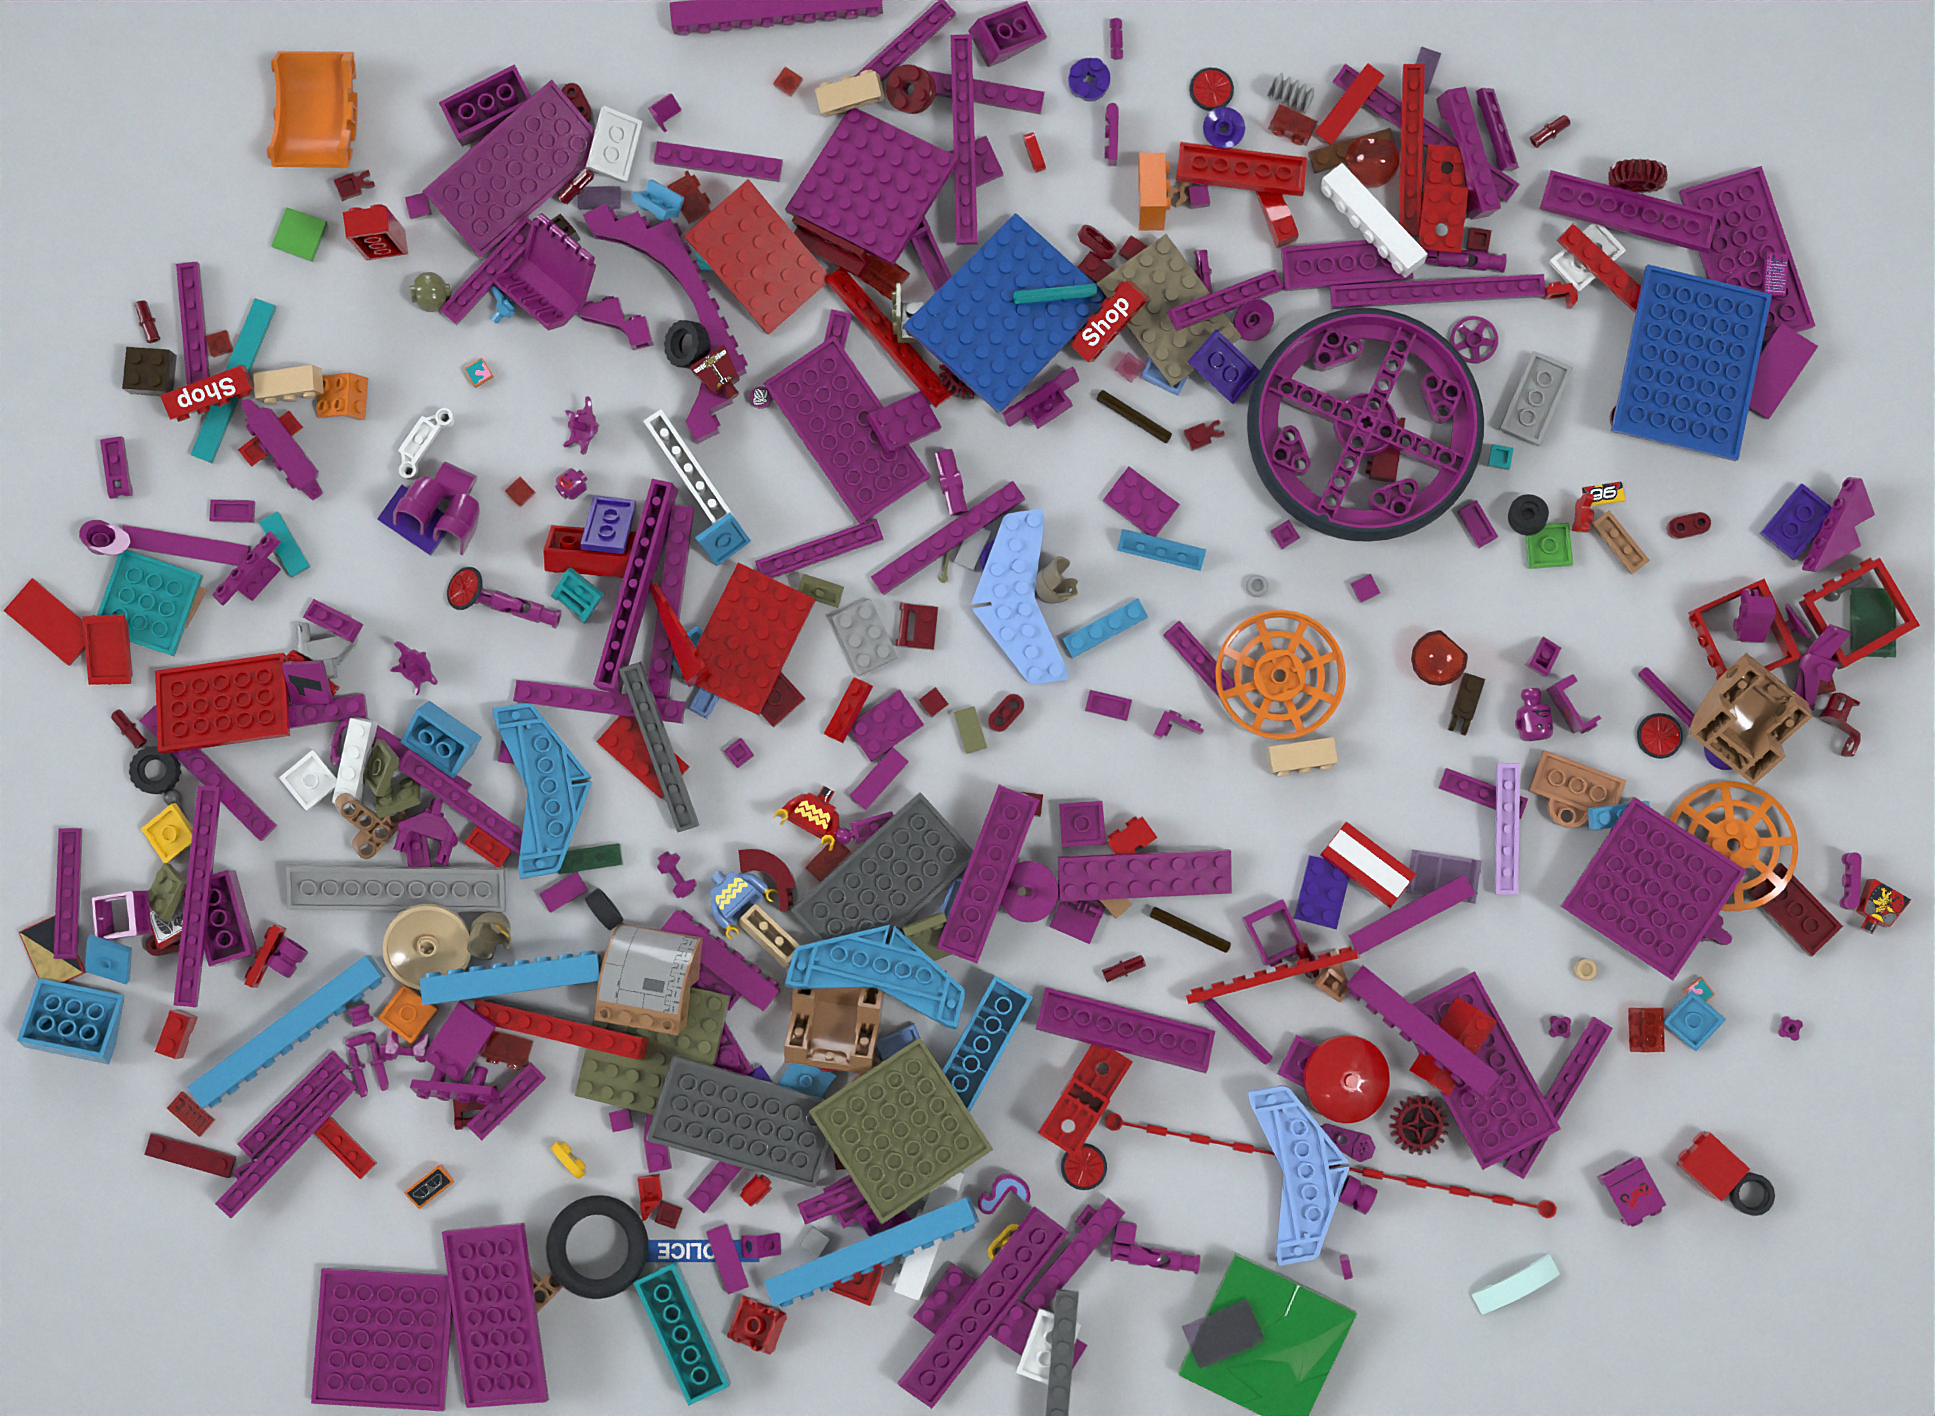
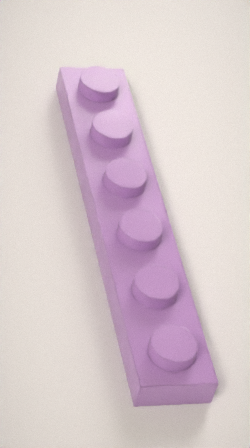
M1497 763L1495 894L1518 895L1519 763Z

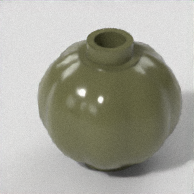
M433 272L420 274L415 279V285H410L412 302H417L418 307L426 312L438 311L446 303L447 297L451 296L450 284H445L442 277Z

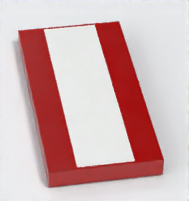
M1347 821L1320 854V856L1389 908L1394 905L1416 876V873Z

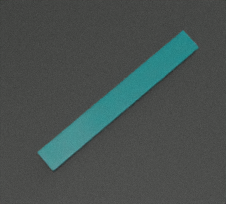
M257 298L254 299L226 370L246 365L248 373H250L276 310L275 305ZM238 397L231 398V403L218 407L217 404L210 406V411L207 413L191 456L213 464L238 403Z

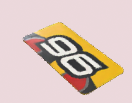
M1622 482L1582 488L1583 494L1591 493L1594 495L1591 506L1625 501Z

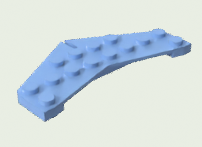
M1043 508L1009 513L1004 516L971 603L972 605L991 602L992 606L973 608L972 610L1030 684L1068 680L1067 668L1034 598L1044 526Z
M1279 1085L1247 1091L1252 1109L1284 1172L1276 1246L1278 1266L1314 1260L1321 1251L1350 1168L1349 1165L1329 1168V1166L1349 1161L1289 1087Z

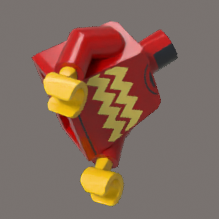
M825 786L822 787L818 796L809 792L789 800L781 809L776 810L773 819L776 816L782 818L780 825H783L787 819L820 838L821 848L824 843L830 844L829 851L833 849L836 830L840 828L839 814L836 811V807L829 804L834 791Z

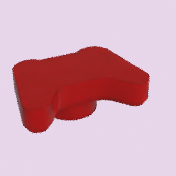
M1584 493L1576 501L1572 531L1578 533L1589 532L1594 518V509L1590 508L1594 500L1593 494Z

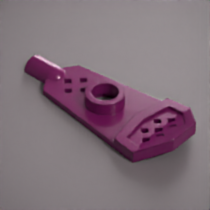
M1330 1124L1321 1126L1342 1153L1358 1162L1372 1158L1376 1147L1370 1135ZM1345 1136L1347 1139L1346 1143L1340 1144L1338 1141L1339 1137Z

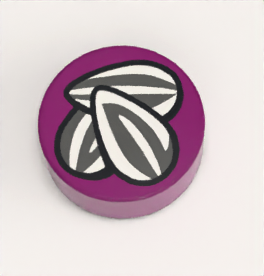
M759 386L751 391L750 401L754 407L764 409L770 405L772 396L765 387Z

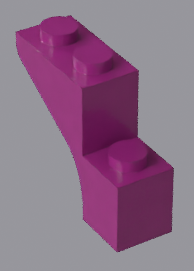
M604 297L602 301L596 303L593 301L585 302L578 311L583 321L615 328L624 332L628 336L633 351L654 345L646 317L634 315L626 321L622 304L618 297Z

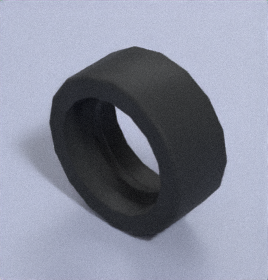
M597 888L585 897V901L593 914L608 930H612L623 921L619 910L601 889Z
M1749 1172L1729 1193V1197L1734 1208L1741 1213L1758 1216L1763 1215L1773 1206L1775 1191L1767 1178ZM1748 1181L1758 1182L1764 1189V1200L1757 1207H1748L1740 1200V1188Z

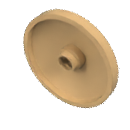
M419 904L409 907L400 912L387 927L382 945L385 964L398 981L411 988L421 990L419 979L425 978V973L441 972V975H447V970L463 969V972L465 971L471 957L467 949L470 932L462 918L444 906Z

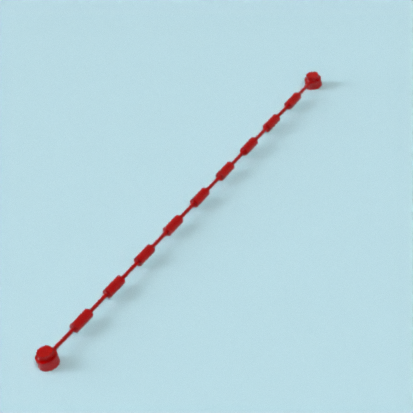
M1110 1113L1105 1118V1125L1111 1131H1117L1122 1125L1145 1129L1146 1133L1165 1137L1166 1134L1189 1138L1190 1142L1205 1145L1214 1143L1233 1147L1232 1150L1250 1154L1254 1151L1275 1156L1274 1152L1256 1149L1254 1145L1235 1141L1231 1144L1211 1140L1210 1136L1195 1133L1186 1135L1167 1131L1166 1127L1151 1124L1142 1126L1123 1122L1122 1117L1117 1113ZM1340 1164L1330 1165L1329 1168L1338 1167ZM1349 1168V1171L1362 1173L1364 1177L1379 1180L1388 1178L1403 1181L1405 1185L1424 1189L1428 1186L1448 1190L1449 1194L1468 1198L1472 1195L1492 1199L1493 1203L1508 1206L1517 1204L1537 1208L1538 1213L1544 1218H1552L1557 1211L1556 1205L1550 1200H1542L1538 1205L1514 1201L1513 1197L1498 1194L1489 1196L1470 1192L1469 1188L1454 1185L1445 1187L1427 1183V1180L1409 1176L1405 1179L1385 1175L1383 1171L1363 1168V1170Z

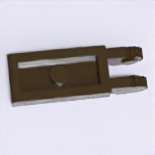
M1466 672L1463 673L1450 713L1452 716L1448 725L1449 731L1453 732L1458 717L1464 718V723L1460 730L1461 735L1466 736L1485 683L1484 678Z

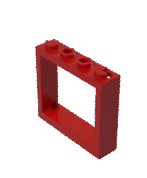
M1870 557L1859 563L1861 567L1854 571L1853 568L1846 570L1840 574L1841 579L1837 581L1833 578L1821 584L1823 589L1817 592L1815 589L1803 595L1805 599L1798 602L1819 637L1828 626L1814 602L1873 569L1905 623L1846 656L1839 647L1831 657V659L1838 662L1836 666L1838 670L1849 666L1920 626L1881 558L1872 560Z
M1765 578L1688 612L1689 623L1692 628L1696 629L1699 635L1698 642L1702 648H1705L1708 654L1707 661L1715 669L1717 680L1727 669L1701 614L1740 597L1743 589H1749L1750 592L1753 589H1758L1760 597H1773ZM1775 599L1776 615L1772 622L1771 630L1784 658L1764 666L1768 671H1772L1802 657Z

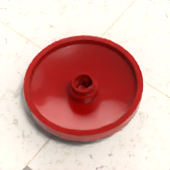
M1355 1035L1334 1036L1319 1044L1309 1056L1303 1074L1304 1091L1311 1106L1323 1117L1344 1124L1360 1122L1373 1115L1383 1104L1390 1086L1389 1067L1382 1052L1370 1041Z

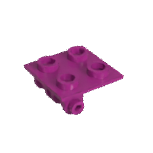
M1098 900L1062 901L1058 906L1050 927L1090 944L1105 911V906Z

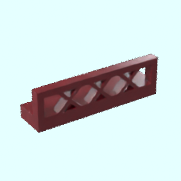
M797 216L793 217L792 222L797 227L794 234L811 254L859 278L862 277L871 262L865 250Z

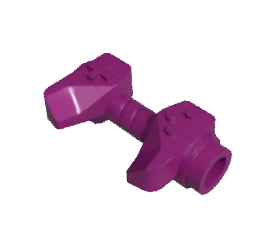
M667 851L657 858L659 860L657 868L660 873L665 874L669 872L677 885H675L673 893L677 898L681 897L683 899L695 891L694 888L697 886L695 879L685 881L676 868L680 860V856L677 853L670 854Z
M390 1031L387 1042L380 1045V1056H384L386 1060L390 1061L396 1059L398 1055L415 1056L416 1061L424 1063L426 1060L423 1057L430 1046L429 1036L427 1033L422 1034L414 1047H402L399 1045L398 1034Z

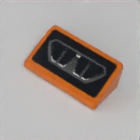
M441 1164L406 1190L404 1194L420 1209L455 1181Z

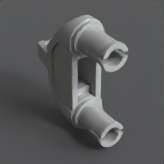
M299 623L296 624L295 628L298 643L295 646L296 651L312 661L323 660L328 679L337 678L336 666L340 665V662H343L355 648L358 637H356L353 643L339 636L311 641L309 623H301L302 626Z

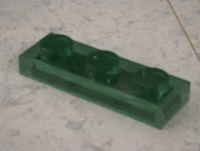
M621 843L567 851L558 875L623 865Z

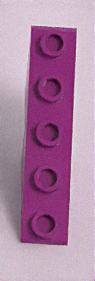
M1848 477L1843 481L1842 488L1837 498L1833 501L1832 508L1827 518L1823 521L1822 528L1813 541V546L1808 556L1804 559L1802 570L1816 572L1861 547L1855 526L1875 515L1862 478Z

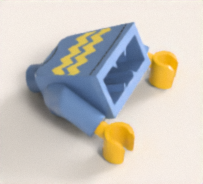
M718 871L711 878L716 885L710 891L713 897L711 900L712 915L719 925L727 930L726 936L731 940L733 937L729 934V930L734 929L739 935L740 930L735 924L755 903L757 904L764 897L761 893H764L766 899L770 902L774 901L769 899V892L774 891L778 895L777 890L767 888L768 885L753 874L743 872L735 874L730 872L725 876L721 871Z

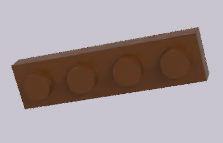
M1387 128L1310 151L1308 155L1314 174L1336 168L1341 163L1346 165L1394 151L1397 147L1391 128Z

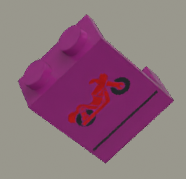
M1572 674L1550 686L1546 691L1573 733L1580 731L1583 734L1597 727L1596 722L1602 718L1598 715L1585 722L1582 721L1564 692V689L1578 682L1575 675Z
M1634 1156L1597 1176L1601 1185L1607 1188L1623 1217L1621 1222L1624 1225L1637 1226L1643 1222L1642 1218L1648 1215L1655 1216L1663 1211L1662 1207L1667 1205L1640 1157Z

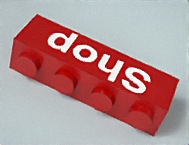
M1122 281L1114 290L1116 293L1112 298L1108 297L1100 305L1102 309L1098 314L1094 313L1086 321L1088 325L1084 330L1080 329L1073 336L1072 339L1074 341L1070 346L1088 363L1094 362L1150 299L1133 281Z
M240 365L160 395L169 419H177L178 422L189 419V414L191 413L203 414L210 411V406L215 404L221 407L231 403V398L238 397V399H243L250 396V391L254 390V385L246 365Z

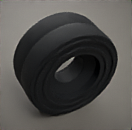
M1532 494L1517 497L1512 502L1508 512V522L1515 532L1526 536L1535 535L1542 531L1549 517V509L1546 502ZM1524 511H1531L1534 514V518L1526 519L1522 513Z

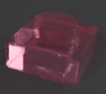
M1128 352L1115 367V371L1132 383L1145 365Z

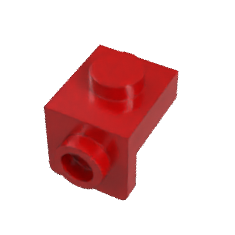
M1553 282L1545 288L1546 295L1544 300L1565 297L1567 309L1573 308L1578 301V293L1573 288V283L1561 284V282Z

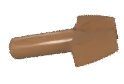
M1180 182L1179 186L1175 188L1170 186V192H1167V197H1170V200L1173 195L1179 193L1180 199L1177 201L1175 208L1189 200V196L1185 195V190L1190 184L1189 182Z

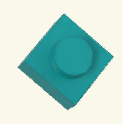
M1492 444L1487 466L1509 470L1514 448Z

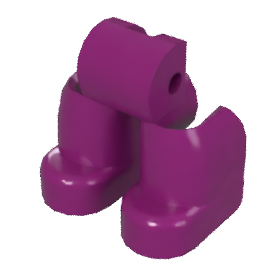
M445 461L435 479L423 476L410 486L393 512V524L397 525L403 513H408L418 519L421 524L420 534L424 535L438 504L442 499L446 498L451 502L444 516L439 519L434 529L433 540H438L442 530L454 534L461 542L460 555L463 556L476 531L479 520V503L469 495L477 481V475Z

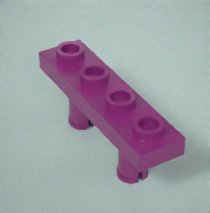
M475 1066L471 1084L444 1082L446 1074L434 1067L431 1080L412 1079L410 1088L421 1099L435 1097L442 1101L456 1099L462 1103L476 1101L483 1105H489V1103H498L500 1094L493 1087L484 1086L489 1070L483 1066Z

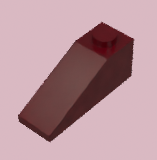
M1401 417L1397 423L1398 426L1404 428L1406 418ZM1388 447L1383 452L1373 455L1372 461H1367L1365 474H1369V479L1394 483L1397 477L1400 452Z

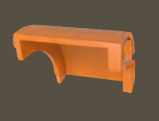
M277 51L274 59L271 60L272 72H275L276 108L273 109L275 125L271 143L267 147V157L271 159L272 167L349 168L353 155V149L350 144L351 141L356 139L358 109L357 92H353L352 80L357 79L354 52Z

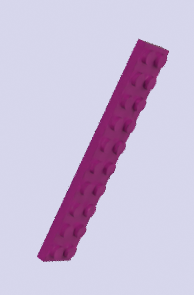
M1034 1206L897 1382L898 1385L932 1409L1069 1232Z

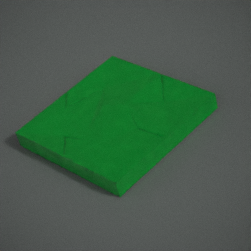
M1235 1252L1178 1370V1375L1261 1416H1309L1357 1316L1356 1310Z

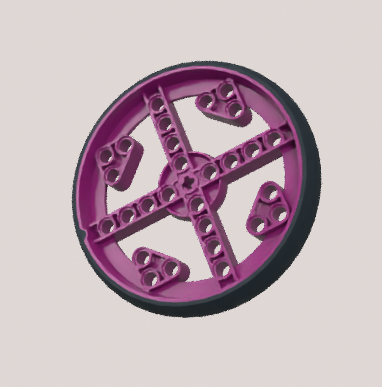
M1354 308L1332 312L1304 324L1275 348L1262 366L1251 392L1247 412V434L1252 460L1258 475L1272 497L1286 512L1299 522L1322 534L1350 541L1372 542L1402 537L1415 532L1439 518L1457 501L1469 484L1480 458L1484 438V413L1480 392L1473 374L1458 351L1442 335L1421 321L1398 312L1378 308ZM1328 337H1334V338H1336L1338 344H1336V345H1331V344H1329L1328 341H1327V338H1328ZM1360 339L1390 343V347L1369 393L1355 394L1341 401L1292 379L1296 371L1313 355H1315L1313 366L1316 370L1324 372L1358 359L1363 350V344ZM1395 344H1402L1405 347V351H1397ZM1347 346H1355L1357 353L1352 354L1348 352ZM1409 352L1417 356L1433 371L1425 375L1419 387L1429 414L1435 423L1444 424L1452 416L1453 427L1450 449L1398 426L1395 411L1387 401ZM1326 356L1329 363H1320L1318 357ZM1386 364H1395L1396 371L1388 370ZM1432 380L1436 384V388L1431 389L1427 387L1426 381ZM1378 382L1386 383L1388 389H1379ZM1284 385L1291 387L1292 393L1285 394L1282 392L1281 387ZM1446 389L1454 390L1456 396H1447ZM1308 394L1312 401L1309 403L1302 401L1301 395ZM1281 401L1333 423L1335 436L1343 447V451L1322 497L1314 494L1297 478V476L1306 474L1311 462L1300 432L1295 426L1287 425L1283 427L1279 434L1278 415ZM1376 401L1379 404V409L1374 410L1370 408L1369 402ZM1328 403L1331 406V410H1322L1321 404ZM1437 409H1445L1447 412V416H1440L1437 413ZM1348 412L1351 415V419H1342L1340 413ZM1364 421L1368 422L1367 428H1363ZM1387 429L1390 432V437H1382L1380 430ZM1286 432L1293 434L1294 440H1285L1283 434ZM1400 438H1407L1410 446L1405 447L1401 445ZM1354 439L1359 440L1362 443V447H1353L1351 441ZM1389 447L1407 457L1439 470L1434 480L1419 494H1417L1419 489L1418 483L1414 479L1406 478L1373 491L1368 498L1370 511L1354 510L1340 506L1362 456H1373ZM1420 447H1427L1430 454L1427 456L1421 454ZM1276 452L1284 453L1285 460H1277L1274 454ZM1440 456H1447L1449 464L1441 463ZM1350 459L1353 462V467H1345L1343 460ZM1297 460L1304 462L1305 468L1297 469L1294 462ZM1341 478L1345 485L1337 487L1334 479ZM1409 485L1412 488V494L1404 493L1402 486ZM1374 496H1381L1384 499V504H1376ZM1325 498H1333L1336 501V505L1333 507L1328 506ZM1394 505H1401L1404 512L1402 514L1396 513L1393 508Z

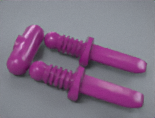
M367 1032L348 1038L345 1042L346 1046L350 1048L348 1052L350 1060H352L351 1064H353L349 1071L354 1073L361 1098L368 1094L362 1070L366 1066L365 1064L360 1065V1059H358L359 1056L357 1049L354 1048L355 1046L371 1042L369 1046L374 1061H371L370 1064L375 1066L381 1090L385 1091L389 1087L383 1064L387 1060L385 1057L381 1058L382 1056H380L378 1043L374 1041L376 1039L374 1032Z

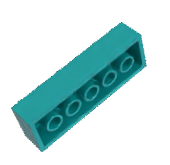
M677 1260L634 1281L636 1290L688 1406L729 1387L732 1382Z

